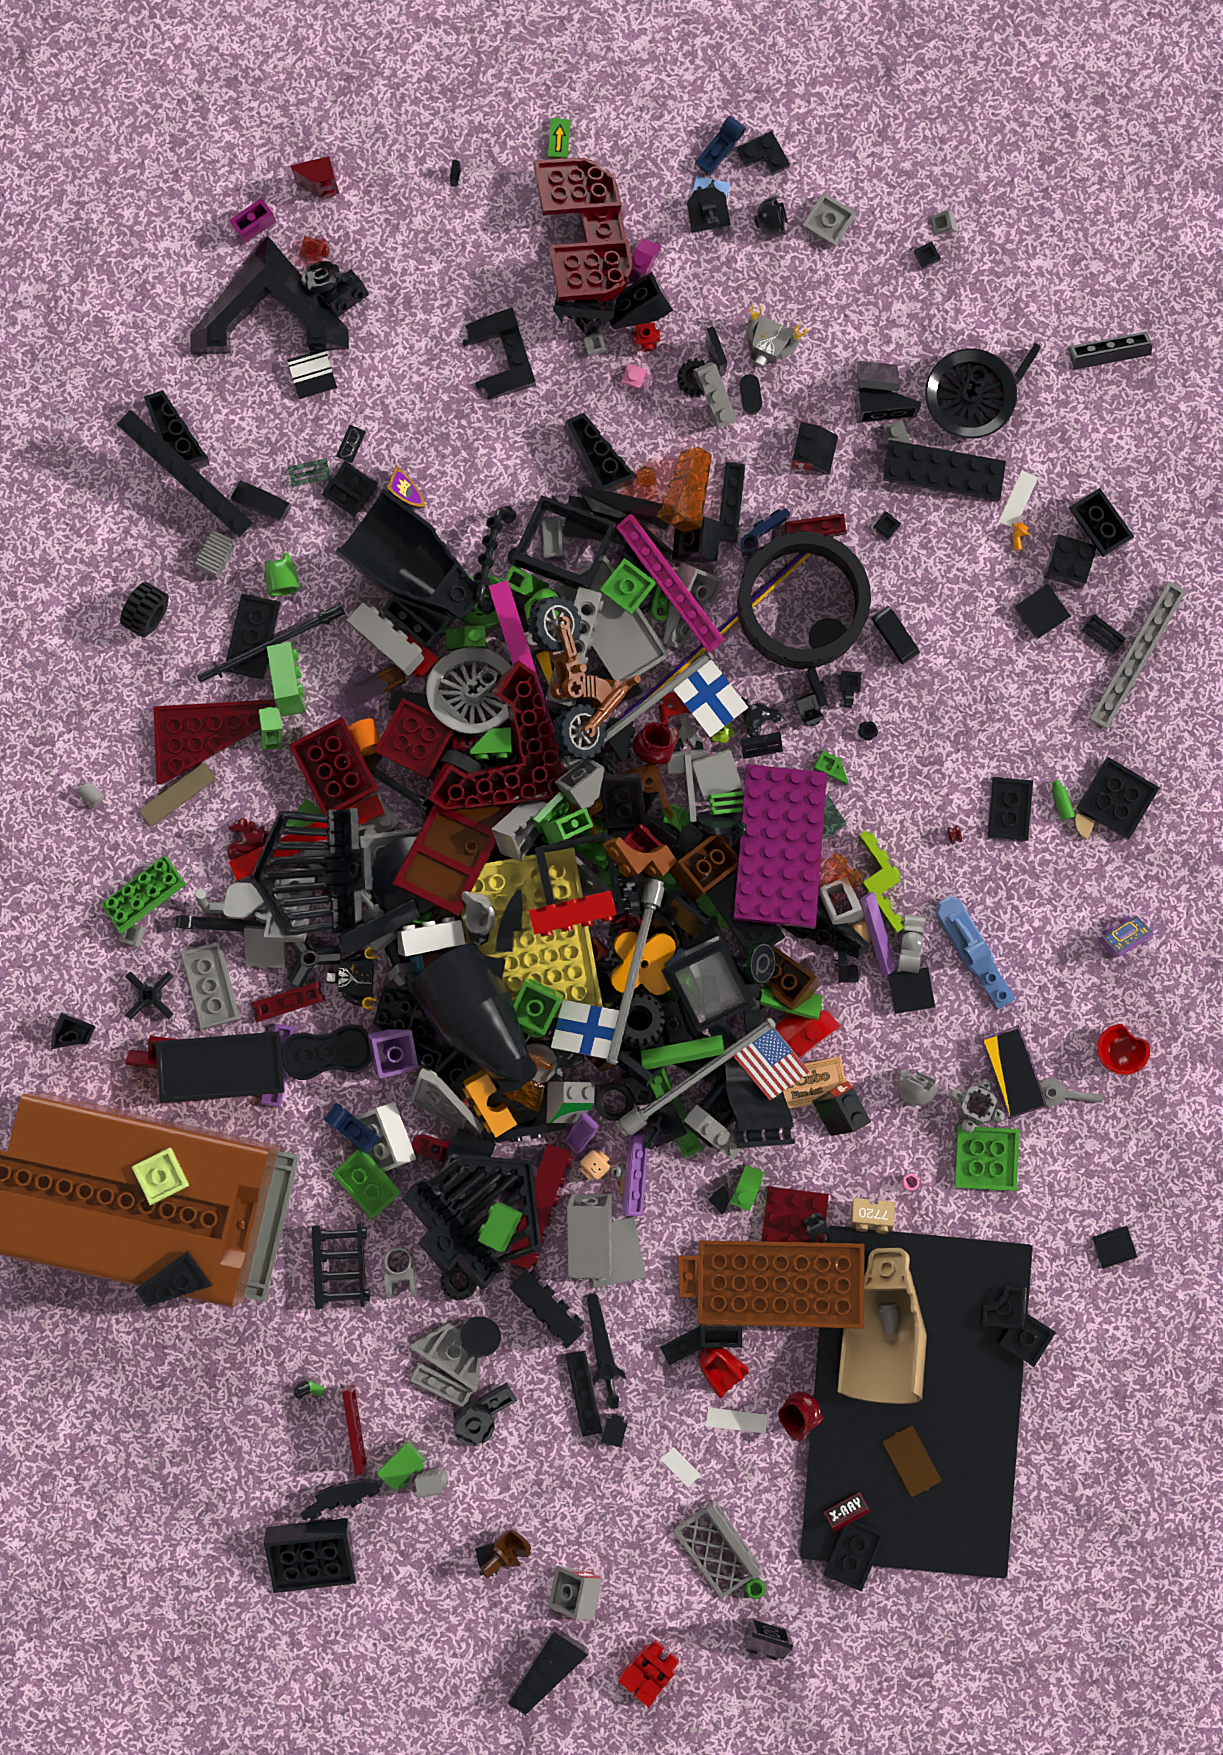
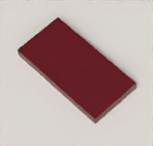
M348 1385L342 1390L354 1473L358 1475L362 1474L366 1469L367 1461L355 1385Z

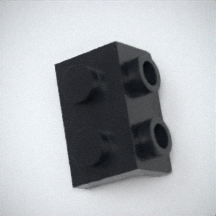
M350 269L341 276V281L336 287L320 293V295L334 313L340 317L367 297L369 292L362 280Z

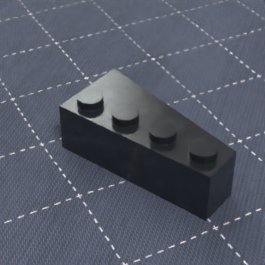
M164 391L144 396L156 434L195 470L210 465L208 456L199 446V443L193 437Z
M585 413L566 420L564 430L593 488L614 492L634 483L637 475L633 470L629 469L623 458L618 456L613 450L612 445L600 434L601 432Z
M526 1269L509 1288L528 1308H532L533 1314L539 1321L547 1324V1328L554 1337H560L563 1340L562 1345L567 1349L584 1332L585 1327L583 1324L585 1322L579 1315L575 1314L573 1316L568 1311L570 1306L563 1299L559 1301L554 1296L556 1292L548 1284L544 1286L539 1281L541 1276L534 1269L532 1271Z
M554 1626L509 1696L508 1704L526 1715L589 1655V1649Z

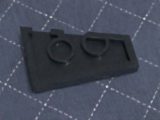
M187 1251L136 1288L135 1291L146 1307L211 1287L213 1284L191 1253Z

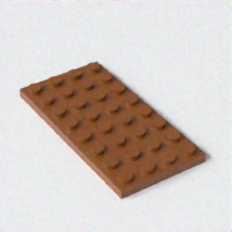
M699 1240L698 1324L864 1328V1244Z

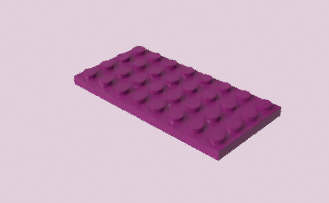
M753 764L746 765L741 822H744L747 828L740 837L733 920L815 929L827 773Z

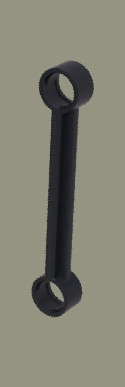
M176 915L175 928L244 932L246 925L266 927V923H261L257 920Z

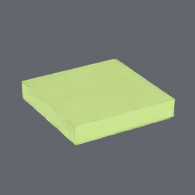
M168 1148L132 1166L149 1205L190 1186L172 1148Z

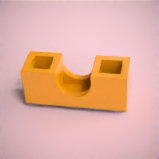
M480 1070L462 1081L465 1085V1088L462 1090L468 1100L471 1098L474 1100L475 1105L472 1107L478 1117L481 1115L484 1117L485 1122L483 1125L488 1133L493 1132L495 1137L517 1125L504 1103L497 1107L487 1106L488 1097L497 1091L488 1074Z

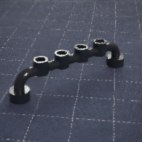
M510 506L498 508L494 516L487 519L486 526L490 529V533L482 539V544L486 547L485 553L480 554L478 557V563L482 567L481 571L475 573L473 577L474 582L478 584L476 589L478 609L485 615H489L495 610L493 600L489 597H484V590L490 583L488 573L489 569L494 565L492 556L493 551L498 547L496 538L498 532L503 527L500 521L502 520L504 523L510 524L516 519L517 515L516 511Z

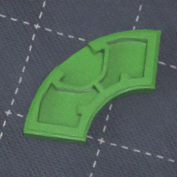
M661 803V823L663 822L671 826L679 834L689 823V815L681 807L670 803L674 817L670 818Z

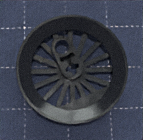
M960 349L947 354L933 367L926 382L925 400L930 415L943 430L957 437L976 439L995 433L1007 423L1016 406L1017 386L1009 367L996 355L981 349ZM960 366H967L966 381L961 372ZM950 370H955L960 383L949 373ZM973 375L981 376L982 380H974ZM944 376L954 387L939 381ZM992 377L997 380V383L983 388ZM999 387L1002 394H984ZM937 388L952 394H937ZM969 393H972L971 399L968 398ZM937 400H953L941 406L937 402ZM987 400H1002V406ZM957 405L950 413L944 411L945 409ZM963 407L960 416H956L955 414ZM985 407L995 410L999 414L994 417ZM966 409H967V420L963 418V417H964V414H965V412H966ZM972 411L978 424L972 422ZM979 411L991 422L985 425Z

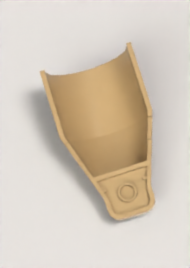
M877 1248L869 1255L868 1269L864 1276V1328H844L838 1392L848 1397L889 1404H911L922 1399L927 1335L911 1272L909 1271V1255L901 1248ZM895 1302L899 1308L897 1333L885 1334L878 1311L881 1303Z

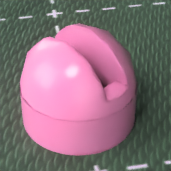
M908 1174L903 1177L902 1187L904 1189L912 1191L918 1188L919 1179L916 1175ZM906 1179H908L909 1183L911 1184V1188L908 1185Z

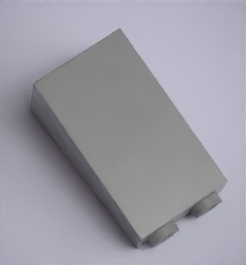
M572 1193L567 1206L569 1278H574L575 1280L594 1278L597 1281L610 1279L612 1272V1194Z

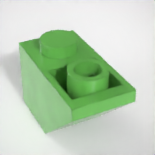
M512 565L504 580H508L510 588L530 598L540 589L548 588L550 585L515 565Z
M511 728L490 729L470 750L471 756L476 758L477 761H486L488 757L506 760L509 756H513Z

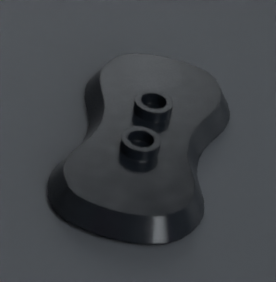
M348 1024L324 1035L304 1032L293 1034L286 1039L282 1047L284 1068L288 1075L297 1080H309L328 1070L360 1071L367 1067L372 1059L367 1035L369 1033L362 1026Z

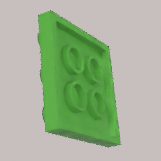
M957 1125L954 1187L1017 1191L1020 1129L975 1127L968 1134L962 1131V1126Z

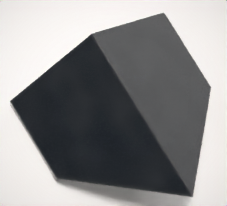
M61 1013L52 1031L51 1050L82 1043L88 1044L96 1026L68 1013Z

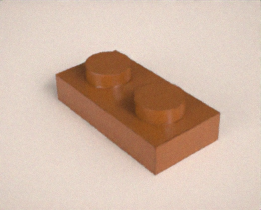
M678 1255L679 1297H698L699 1255Z

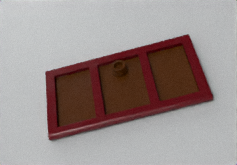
M434 803L392 884L459 917L465 905V902L461 899L463 891L472 892L496 845L491 829L515 809L517 803L444 810Z

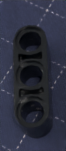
M889 605L871 616L874 625L902 665L920 654L917 645Z

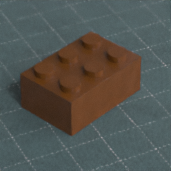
M713 834L675 863L668 872L694 902L738 867V854L722 835Z

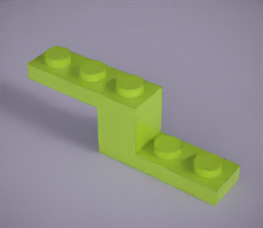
M866 830L858 837L880 868V871L863 881L861 885L867 893L875 892L881 914L894 933H897L904 928L902 926L904 921L898 913H893L890 908L892 907L890 900L881 894L901 881L899 878L901 874L895 866L891 867L888 862L890 858L883 849L880 850L876 845L878 840L872 832L869 834Z

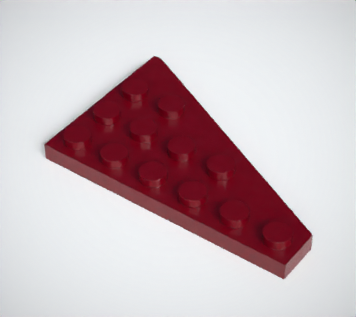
M275 700L153 706L156 784H165L260 730L259 709L266 707L275 708Z

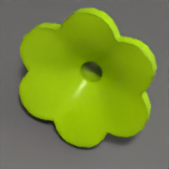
M730 722L722 728V732L719 730L711 737L714 742L727 743L729 741V737H732L734 734Z

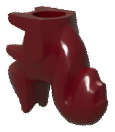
M239 819L233 826L228 828L233 832L240 833V841L232 842L227 848L228 858L232 861L264 846L268 838L269 828L262 825L259 829H255V822L250 821L248 824L247 819Z

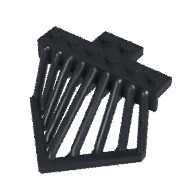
M357 808L327 810V815L295 811L278 812L251 874V879L284 936L332 929V934L345 933L364 923L361 891L372 889L371 848H359L360 836L358 832L359 816ZM288 819L326 823L327 828L286 826ZM282 834L328 837V842H279ZM275 850L329 851L328 855L272 857ZM329 863V868L266 872L269 865ZM330 877V881L273 886H269L266 881ZM330 890V894L287 899H277L274 895L276 893ZM331 903L329 908L285 913L282 907ZM331 916V920L327 922L293 927L290 922L293 920Z
M461 1154L429 1181L427 1178H424L414 1183L401 1199L428 1229L418 1242L419 1246L444 1274L450 1272L457 1262L481 1290L489 1285L497 1273L505 1270L502 1264L536 1252L541 1247L533 1171L529 1160ZM466 1166L463 1170H461L458 1174H456L453 1178H451L448 1182H446L444 1185H442L439 1189L436 1190V1184L442 1181L445 1177H447L458 1167ZM477 1167H483L474 1176H472L463 1185H461L457 1190H455L451 1195L444 1199L445 1194L450 1189H452L455 1185L461 1182L469 1174L474 1172ZM493 1168L499 1169L456 1207L452 1208L457 1199L486 1175L490 1174ZM510 1170H515L462 1218L460 1217L470 1204L499 1179L507 1175ZM521 1177V1187L502 1203L510 1207L521 1197L524 1198V1207L519 1212L523 1213L520 1219L526 1216L527 1226L512 1235L508 1246L528 1237L529 1245L496 1258L494 1254L498 1252L491 1247L487 1248L485 1244L478 1241L479 1230L484 1223H487L489 1216L486 1214L473 1226L469 1227L477 1214Z

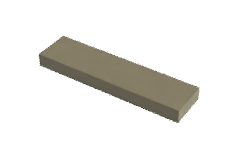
M204 762L139 811L150 826L153 827L217 780V778Z

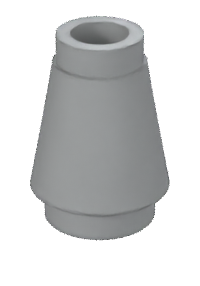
M895 1302L881 1303L878 1311L885 1334L897 1333L899 1308Z

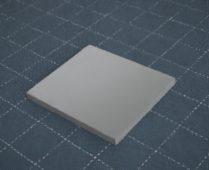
M634 1217L612 1221L610 1279L604 1281H597L592 1278L594 1288L646 1278Z

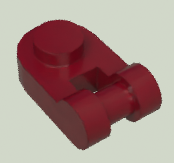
M426 1134L417 1135L412 1141L413 1150L417 1154L441 1162L444 1160L448 1144H451ZM433 1144L439 1146L437 1153L431 1152Z

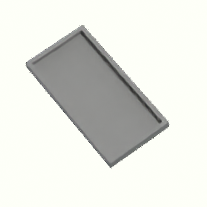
M606 556L589 590L602 593L600 592L601 587L615 571ZM592 563L576 574L586 577ZM562 583L554 586L559 596L573 602L577 589ZM602 593L601 601H603L601 612L596 614L595 619L598 620L596 630L591 632L590 638H593L591 647L613 681L620 680L622 683L625 679L636 675L640 676L670 657L639 607L633 615H630ZM581 609L582 614L586 616L590 615V612L587 609Z

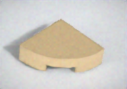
M1076 813V817H1074L1075 827L1079 835L1087 840L1095 820Z

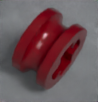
M955 825L954 828L947 827L951 844H955L956 841L962 842L959 826Z

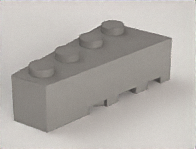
M362 603L347 619L348 623L372 646L374 644V647L382 655L387 656L395 666L409 676L425 659L421 654L423 650L414 642L410 644L406 641L408 637L401 630L396 632L392 628L394 625L386 617L381 619L378 616L380 612L372 605L368 607Z

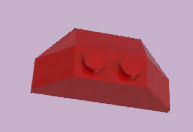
M822 1010L818 1020L790 1013L775 1026V1029L799 1059H801L841 1026L828 1011Z

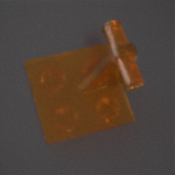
M835 852L827 860L839 873L831 883L841 877H848L851 886L856 889L864 882L861 879L862 875L856 869L852 870L847 865L848 861L842 854L838 855ZM828 894L831 902L833 903L836 900V898H834L831 894Z
M529 1051V1055L537 1065V1070L539 1067L549 1072L552 1070L553 1063L546 1061L543 1056H537ZM532 1079L517 1091L510 1093L504 1091L503 1094L512 1100L522 1103L527 1108L539 1112L541 1110L544 1085Z

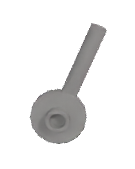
M1054 1078L1045 1079L1039 1084L1044 1105L1049 1107L1061 1104L1064 1098L1100 1103L1103 1101L1102 1094L1065 1090L1064 1085Z

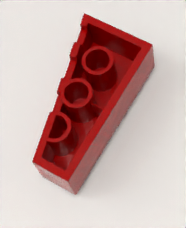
M611 890L528 910L534 935L540 933L541 937L553 935L552 930L560 929L561 932L573 930L572 925L581 924V928L593 925V920L601 919V922L614 920L613 915H617Z

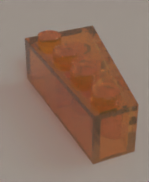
M699 446L681 451L673 471L675 476L668 485L670 488L669 492L662 501L664 504L663 508L658 511L657 517L682 532L698 529L702 526L712 457L710 453Z

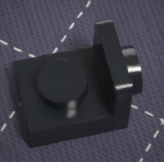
M495 1542L475 1547L479 1568L493 1557L492 1549ZM496 1571L490 1577L497 1575L498 1572Z

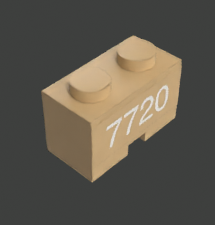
M854 1198L851 1204L850 1228H855L856 1231L860 1232L876 1230L877 1233L881 1234L891 1232L894 1227L895 1202L878 1200V1204H870L869 1199Z

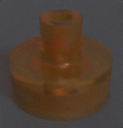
M644 466L637 470L636 482L638 485L650 487L655 484L656 472L653 468Z

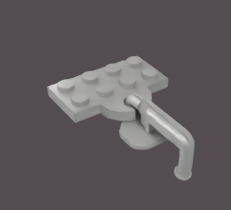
M278 869V871L310 870V869ZM318 877L275 880V885L314 883L318 881ZM234 883L230 885L227 889L225 902H208L205 890L198 889L195 891V897L204 913L224 914L227 918L243 919L250 914H254L257 920L261 923H266L263 936L265 942H305L307 933L284 936L259 891L251 883ZM315 891L276 893L274 895L277 899L314 896ZM313 904L282 907L285 913L312 910ZM310 918L290 922L293 927L308 925Z

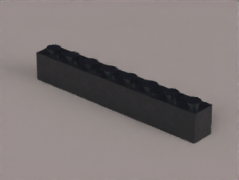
M129 410L116 424L236 536L240 538L252 525L253 522L133 411Z

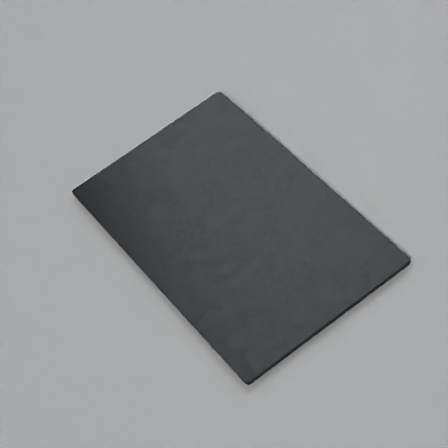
M831 1225L828 1229L835 1243L864 1244V1276L868 1269L869 1255L874 1249L901 1248L908 1253L909 1271L911 1272L927 1335L922 1399L911 1404L870 1402L839 1393L838 1383L844 1328L819 1327L813 1397L819 1404L824 1419L819 1425L811 1429L800 1556L802 1559L828 1561L841 1528L834 1532L824 1511L860 1492L871 1512L857 1520L886 1533L873 1566L1006 1578L1008 1573L1024 1360L998 1344L1007 1329L982 1327L983 1306L992 1305L997 1302L1003 1295L1005 1287L1027 1288L1026 1313H1028L1033 1247L1030 1244L896 1231L886 1234L877 1233L876 1230L860 1232L856 1231L855 1228Z

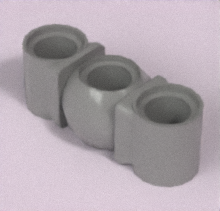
M905 914L898 971L919 973L925 917Z

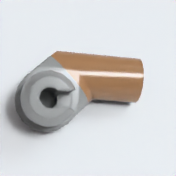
M617 1165L611 1169V1174L620 1182L619 1193L624 1194L626 1169Z

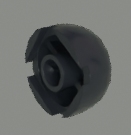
M779 195L763 200L757 209V216H754L756 227L761 228L762 232L770 237L784 236L789 232V229L785 230L784 227L785 222L788 224V219L783 202L779 203L777 200L780 198Z

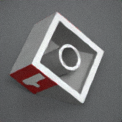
M557 1565L548 1607L574 1620H594L602 1578L590 1572Z

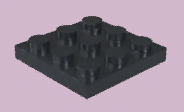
M1106 757L1075 809L1129 840L1160 787L1110 757Z

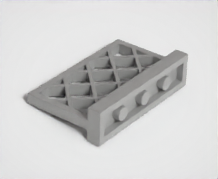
M715 1499L705 1508L673 1529L721 1599L752 1578L755 1579L761 1575L762 1566ZM706 1513L711 1520L710 1527L698 1525L699 1517ZM685 1527L695 1528L693 1539L684 1537L680 1530ZM697 1529L709 1531L708 1541L696 1539ZM711 1532L719 1533L723 1537L722 1545L710 1542ZM695 1543L707 1546L705 1556L695 1553ZM709 1546L721 1549L719 1559L708 1557ZM724 1549L734 1553V1562L722 1560ZM707 1561L719 1563L717 1573L707 1570ZM721 1564L733 1566L732 1576L720 1574ZM735 1567L744 1568L748 1575L744 1578L734 1577ZM719 1578L731 1580L730 1587L725 1591H722L718 1586Z

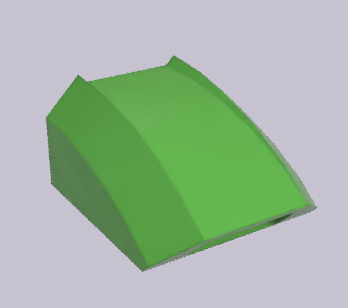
M527 978L513 1004L522 1032L535 1038L544 1037L564 996L536 980Z

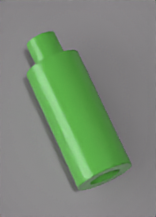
M1060 780L1052 782L1054 789L1051 792L1061 821L1076 817L1066 787L1061 785Z

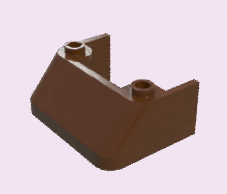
M648 763L620 773L641 774L643 792L653 794L659 791L665 811L670 818L674 817L661 773L656 765ZM601 790L599 798L594 801L592 806L586 808L593 827L589 828L591 835L599 834L594 814H597L603 806Z

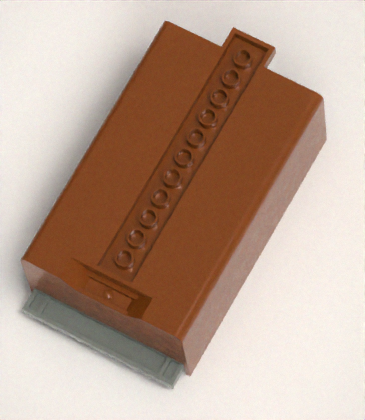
M22 1094L8 1150L0 1149V1255L139 1287L185 1252L189 1251L213 1286L183 1295L182 1297L231 1308L248 1298L265 1302L300 1155L281 1151L283 1146L53 1094ZM168 1148H172L190 1186L149 1205L132 1166Z

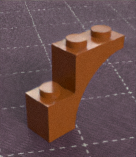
M620 837L607 840L603 844L608 855L614 860L625 878L638 875L643 869L651 879L661 877L677 862L667 845L655 847L648 853H642L629 847Z

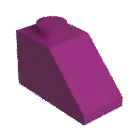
M643 238L632 254L630 276L641 279L649 274L662 246Z

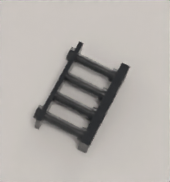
M363 1222L357 1223V1229L326 1231V1229H322V1224L312 1226L315 1309H324L326 1304H329V1301L360 1300L361 1307H365L367 1301H370V1289H366L364 1239H367V1227H363ZM357 1238L358 1250L327 1252V1250H323V1241H326V1239ZM358 1258L359 1271L328 1272L324 1270V1262H327V1260ZM359 1279L360 1291L329 1293L325 1291V1283H328V1281Z

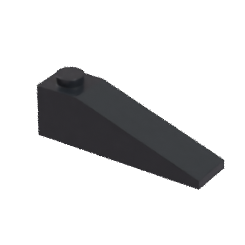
M819 895L815 929L787 925L781 926L797 938L803 940L808 938L816 941L817 945L823 946L825 944L831 946L837 952L846 951L847 955L857 959L868 946V943L848 923L832 924Z

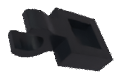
M841 671L839 692H845L844 707L852 708L854 693H860L862 672Z

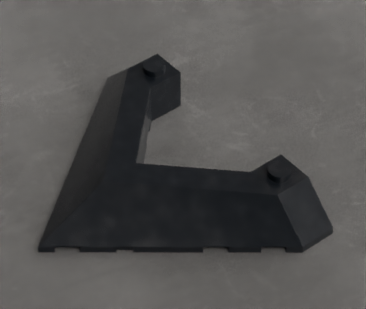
M267 235L190 334L191 354L231 353L230 334L255 309V306L269 294L306 328L309 350H320L326 348V350L349 349V329L318 293H312L305 289L300 272Z

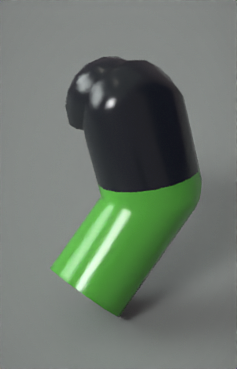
M308 1380L294 1388V1396L301 1399L304 1395L313 1393L321 1398L326 1388Z

